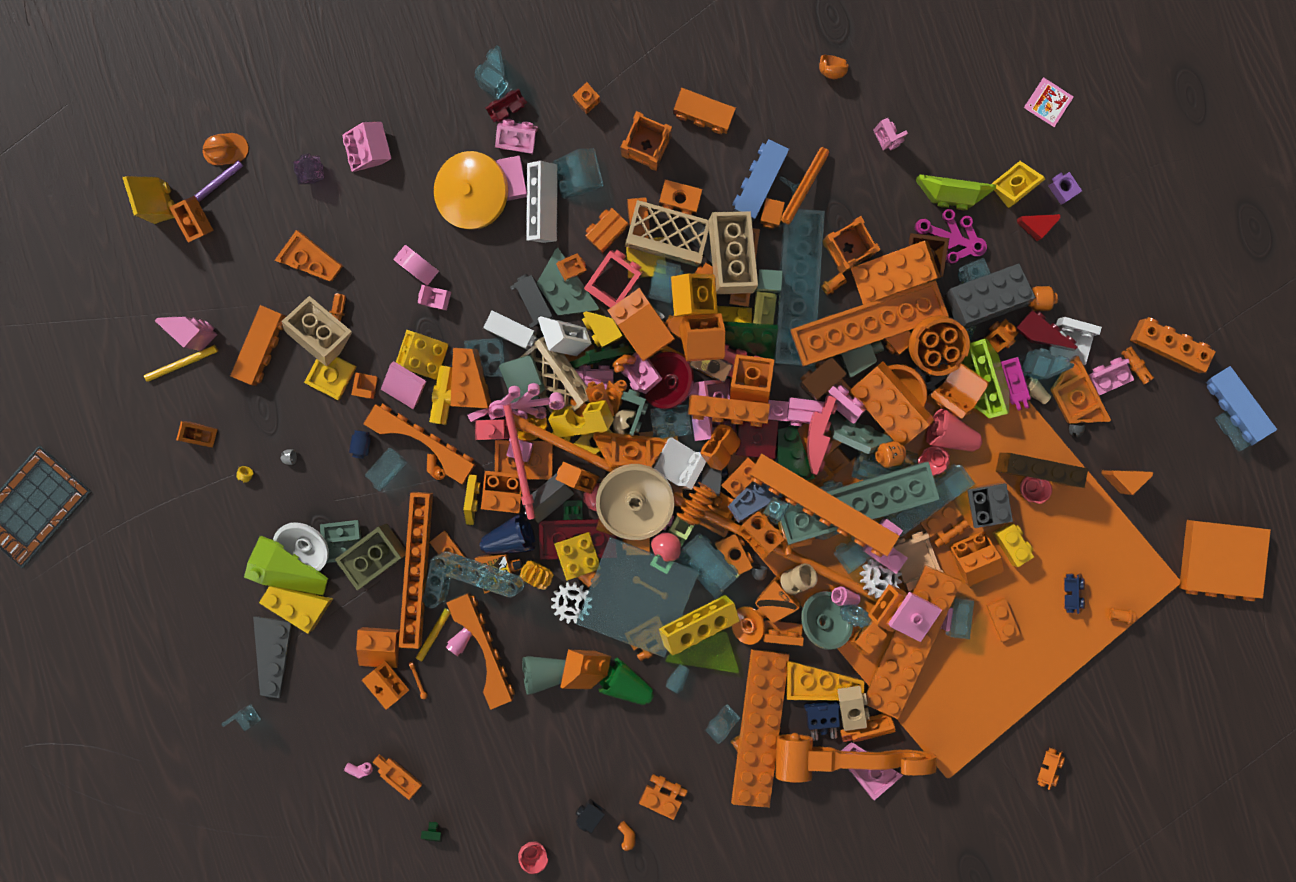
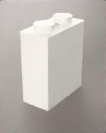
M491 311L484 325V329L526 350H529L538 340L535 331L494 311Z

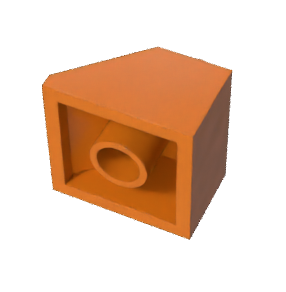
M736 354L730 399L769 404L775 359Z
M360 628L357 631L356 646L359 666L378 667L386 661L391 668H398L400 630Z
M568 650L560 688L591 689L608 675L611 656L598 651Z

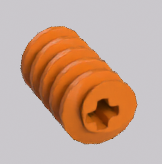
M698 482L700 487L693 486L696 494L689 493L692 500L685 499L688 507H680L684 513L677 512L679 518L693 526L694 524H700L699 518L705 516L703 511H708L709 509L706 504L711 505L713 503L711 498H716L717 496L714 490Z

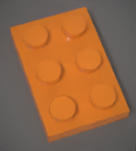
M495 440V472L518 474L515 458L507 456L510 441ZM527 441L534 443L529 462L523 461L527 479L549 480L553 477V444L547 441Z

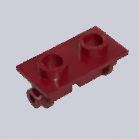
M518 88L515 91L508 92L503 98L492 101L485 108L493 122H500L510 116L507 109L510 108L512 113H515L524 108L527 102Z

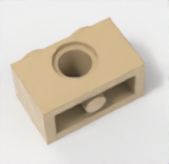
M860 686L837 689L844 731L867 728L866 720L870 718L868 708H864V705H868L866 693L861 692Z

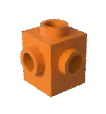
M1004 319L1001 323L996 321L989 328L990 333L985 339L989 341L998 353L1003 348L1012 346L1016 342L1014 338L1019 332L1012 323Z

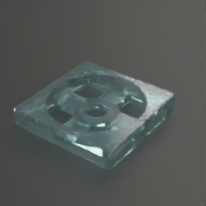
M503 338L464 341V347L467 349H472L475 345L480 344V352L478 353L480 360L482 355L488 356L487 362H482L481 360L484 378L503 377L500 368L494 373H490L489 370L491 362L500 361V365L505 363ZM488 343L494 344L499 349V353L490 354L488 352Z

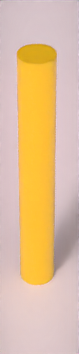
M445 608L420 649L416 656V659L419 661H423L451 614L449 609Z

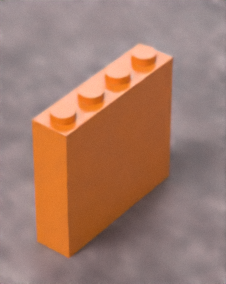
M1187 520L1179 588L1186 590L1187 594L1198 595L1199 591L1205 592V596L1217 597V594H1224V598L1236 599V596H1243V600L1255 601V598L1263 599L1271 530Z

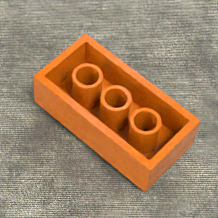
M925 240L851 268L863 305L941 278L929 242Z
M883 361L849 390L864 404V408L887 434L903 446L926 429L934 420L930 413Z

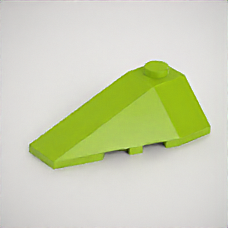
M264 536L259 537L247 563L244 578L262 585L324 595L328 582L326 576L311 565L306 566L299 561L297 555L288 553L279 542Z

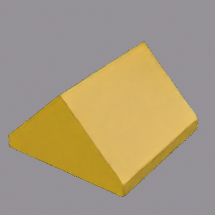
M1019 161L992 184L996 185L994 191L1009 208L1043 182L1045 177Z

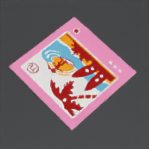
M1043 77L1024 108L1055 127L1072 101L1073 96Z

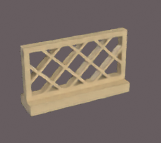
M637 200L624 247L699 267L709 231L708 220ZM639 206L647 208L651 215L641 219L638 213ZM663 212L666 213L669 220L660 225L655 215ZM653 217L658 227L648 231L644 221ZM679 217L684 218L688 224L680 230L674 222ZM671 222L676 232L667 237L662 227ZM696 223L705 224L704 232L697 235L693 225ZM639 224L642 225L646 232L642 236L632 234L634 227ZM690 228L695 237L685 241L681 232ZM660 229L664 239L655 241L651 233ZM677 234L683 242L678 247L673 246L669 240ZM696 239L700 245L699 253L691 251L688 243Z
M544 337L538 339L521 356L524 357L531 354L535 364L536 362L542 363V372L539 371V374L542 376L545 389L553 391V393L564 394V407L572 406L575 412L589 401L585 391L587 386L563 353L548 350ZM537 348L542 354V359L536 357ZM547 364L553 369V374L547 373ZM547 377L553 379V387L547 386ZM558 380L563 383L565 390L558 389ZM546 390L539 394L541 399L548 398ZM569 396H572L577 403L575 406L569 404ZM546 405L548 410L552 413L553 409H551L549 405Z

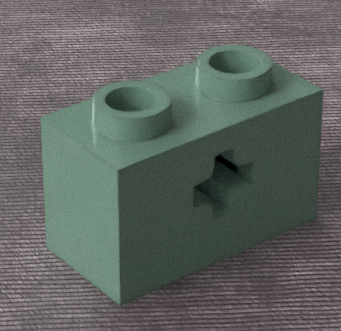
M759 269L757 272L758 287L755 293L759 291L778 294L781 291L783 271Z

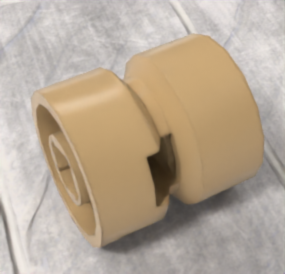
M801 564L785 571L781 575L782 588L790 595L813 588L817 584L816 571L810 564Z

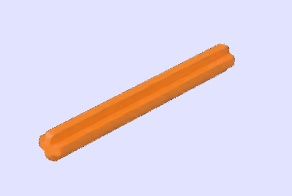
M821 147L782 215L781 221L783 223L790 224L829 155L828 149Z

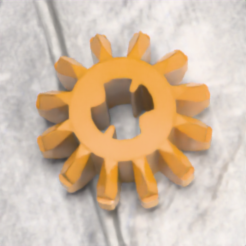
M527 561L520 573L523 581L542 590H545L550 585L554 575L550 569L535 561Z

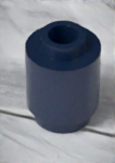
M354 431L349 453H353L352 457L364 459V455L368 456L371 442L370 432Z

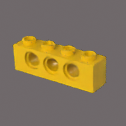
M723 595L659 628L664 647L673 656L710 636H714L725 628L731 627L739 622L734 602L726 595Z

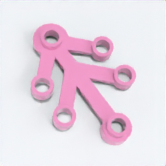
M532 383L528 385V392L513 403L511 402L515 398L520 397V388L518 386H511L508 389L509 394L505 398L494 401L489 405V411L492 416L501 418L505 416L503 405L511 404L512 412L526 420L527 413L534 415L538 419H543L546 417V408L541 406L549 405L551 409L559 410L565 406L564 397L558 392L552 393L549 398L531 400L540 393V386Z

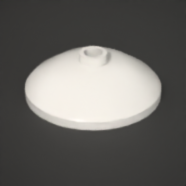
M289 523L283 525L274 535V541L284 546L283 549L291 555H297L299 557L298 560L306 566L311 565L319 571L326 564L329 557L327 542L311 526L303 523Z

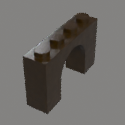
M999 453L996 472L1085 488L1088 468L1013 453Z

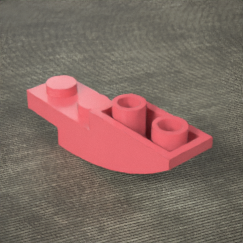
M827 396L822 412H813L810 420L807 454L811 473L815 475L818 474V471L822 472L825 461H823L824 455L829 453L832 445L829 442L830 437L823 435L824 432L828 433L831 425L829 421L830 415L835 414L838 406L835 403L836 398L832 396Z

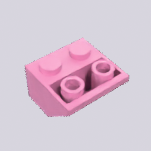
M362 122L342 135L348 163L352 172L379 166L391 160L382 122Z

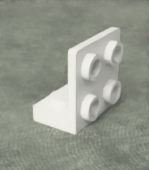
M1067 317L1059 318L1056 325L1061 329L1060 333L1065 337L1067 335L1072 337L1077 342L1075 345L1078 348L1075 351L1050 346L1048 355L1069 362L1074 356H1079L1082 364L1086 365L1093 337L1100 335L1102 327Z
M670 437L653 468L681 489L692 490L706 461L701 456V452H695Z

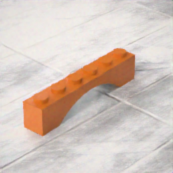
M383 403L381 406L374 405L363 423L365 426L379 434L400 433L423 442L438 457L445 474L457 482L465 484L476 466L472 462L474 460L472 457L465 453L463 456L456 452V447L449 443L447 445L440 442L441 438L432 433L430 436L423 432L425 429L415 423L414 426L407 422L408 418L399 413L396 416L391 413L392 409Z
M469 592L449 600L447 606L453 620L470 631L483 650L487 668L486 684L483 693L490 710L511 702L515 694L513 686L507 683L505 678L508 677L504 666H500L498 661L500 659L499 652L496 648L493 649L491 644L493 638L490 631H486L483 625L486 622L483 614L479 613L476 608L478 602L475 595L471 596Z

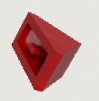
M1060 214L1021 216L1017 219V224L1038 241L1060 219Z

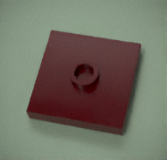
M768 419V423L762 424V427L750 426L751 422L743 421V425L739 424L738 437L741 442L736 450V455L760 457L763 454L770 459H775L779 420Z

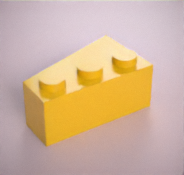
M269 586L259 603L308 634L315 629L333 598Z

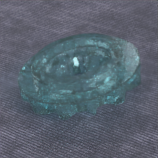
M845 605L841 608L840 615L842 619L847 621L848 624L854 625V627L859 626L863 628L868 626L871 618L868 616L869 613L859 606Z

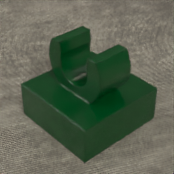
M566 500L563 503L564 520L583 519V500Z
M429 822L428 831H422L421 839L442 842L443 834L437 832L438 823Z

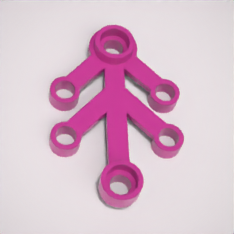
M947 209L942 214V218L947 222L951 233L932 226L927 219H920L915 224V231L918 234L925 235L930 233L938 237L950 238L948 249L957 245L967 247L957 253L950 252L946 259L950 264H954L959 259L970 254L974 257H979L987 250L986 242L976 236L972 227L973 220L970 216H964L960 220V225L965 228L969 239L962 237L954 220L955 213L952 209ZM946 212L951 213L950 219L945 216ZM968 219L969 225H965L963 220ZM921 223H925L927 225V229L923 230L921 228ZM976 243L980 245V250L975 249L974 245ZM950 255H955L956 260L951 261Z

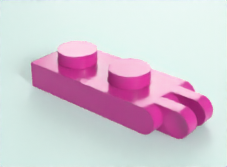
M1019 357L1002 361L1001 365L1010 391L1009 398L1011 404H1016L1018 411L1022 410L1020 402L1024 403L1025 409L1030 408L1028 400H1031V396Z

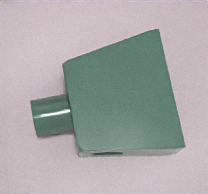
M881 341L839 354L848 378L853 377L877 362L875 354L884 351Z

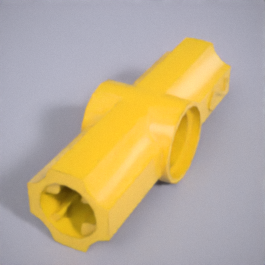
M441 365L439 367L437 383L432 392L433 405L429 422L447 424L451 403L452 367Z

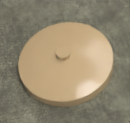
M628 464L614 469L603 479L597 491L596 510L602 524L614 535L628 540L647 539L658 534L669 523L674 511V494L668 480L656 469L642 464Z

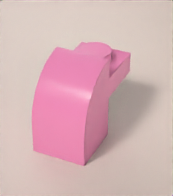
M406 245L394 258V261L427 286L439 272V270Z

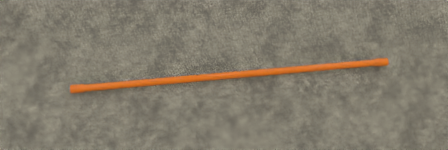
M513 413L516 428L547 441L608 472L614 470L610 469L604 458L556 436ZM673 493L674 504L680 507H688L685 502L686 498ZM710 510L703 511L705 514L703 518L741 536L737 531L741 525ZM766 538V541L772 544L771 540ZM779 545L772 551L799 565L810 564L817 574L875 602L879 599L875 598V593L869 596V589L863 590L864 585L792 551L793 555L786 557L782 545Z

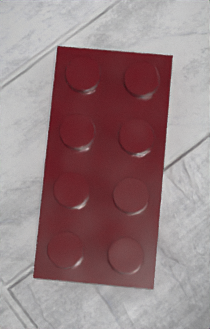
M599 519L541 521L539 523L540 559H559L555 543L587 532L590 534L598 558L617 557L616 535L612 536L596 530Z

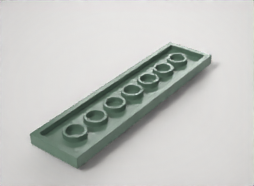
M928 461L827 491L830 495L872 520L940 500ZM787 503L777 506L788 545L838 529L832 524L828 527L819 521L820 517L815 514L813 516L806 514L802 511L804 507L799 504L793 506Z

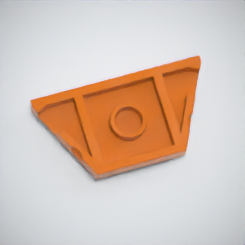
M1074 356L1050 389L1067 423L1110 422L1111 419L1079 356Z
M594 432L593 439L610 469H616L628 464H642L653 467L668 440L667 438L632 436L609 432Z

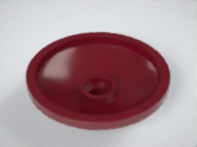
M663 352L654 356L650 361L662 377V380L646 394L643 393V395L654 407L660 409L675 408L687 399L692 390L694 382L692 367L688 361L686 362L685 357L675 352Z

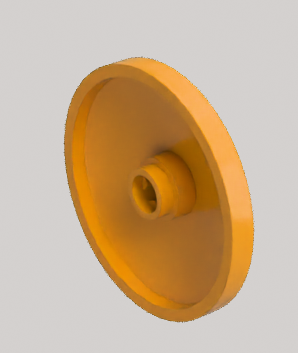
M466 151L449 158L440 168L434 183V199L439 212L449 223L463 229H480L494 222L502 213L508 198V182L503 169L493 158L479 152Z

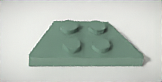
M559 248L555 249L536 284L556 314L562 316L586 311H598L599 307L588 291L584 289V285L578 276L566 281L564 280L556 263L565 259Z
M837 413L830 415L829 421L831 425L829 430L831 431L832 439L867 454L874 453L880 444L894 441L890 436L874 430L869 425H862L857 421L851 423L846 417Z

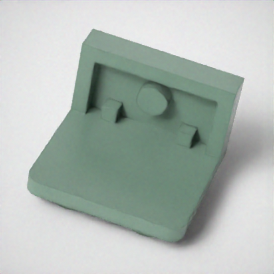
M532 355L520 357L502 363L499 366L507 388L509 389L511 386H518L520 388V397L515 398L511 403L518 401L528 392L529 384H538L540 386V393L546 390ZM538 395L534 396L531 400L538 399Z
M629 389L628 393L623 392L621 399L640 405L629 434L633 436L634 433H639L642 424L639 419L641 414L645 415L648 404L645 403L646 399L639 397V392Z

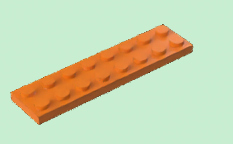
M934 280L807 323L790 331L804 367L912 330L928 317L936 315L949 316L937 282Z
M928 565L924 566L912 593L940 607L942 611L921 642L895 629L866 692L867 706L899 719L962 580Z
M751 649L731 800L733 805L770 808L776 762V737L779 736L787 677V661H789V654Z

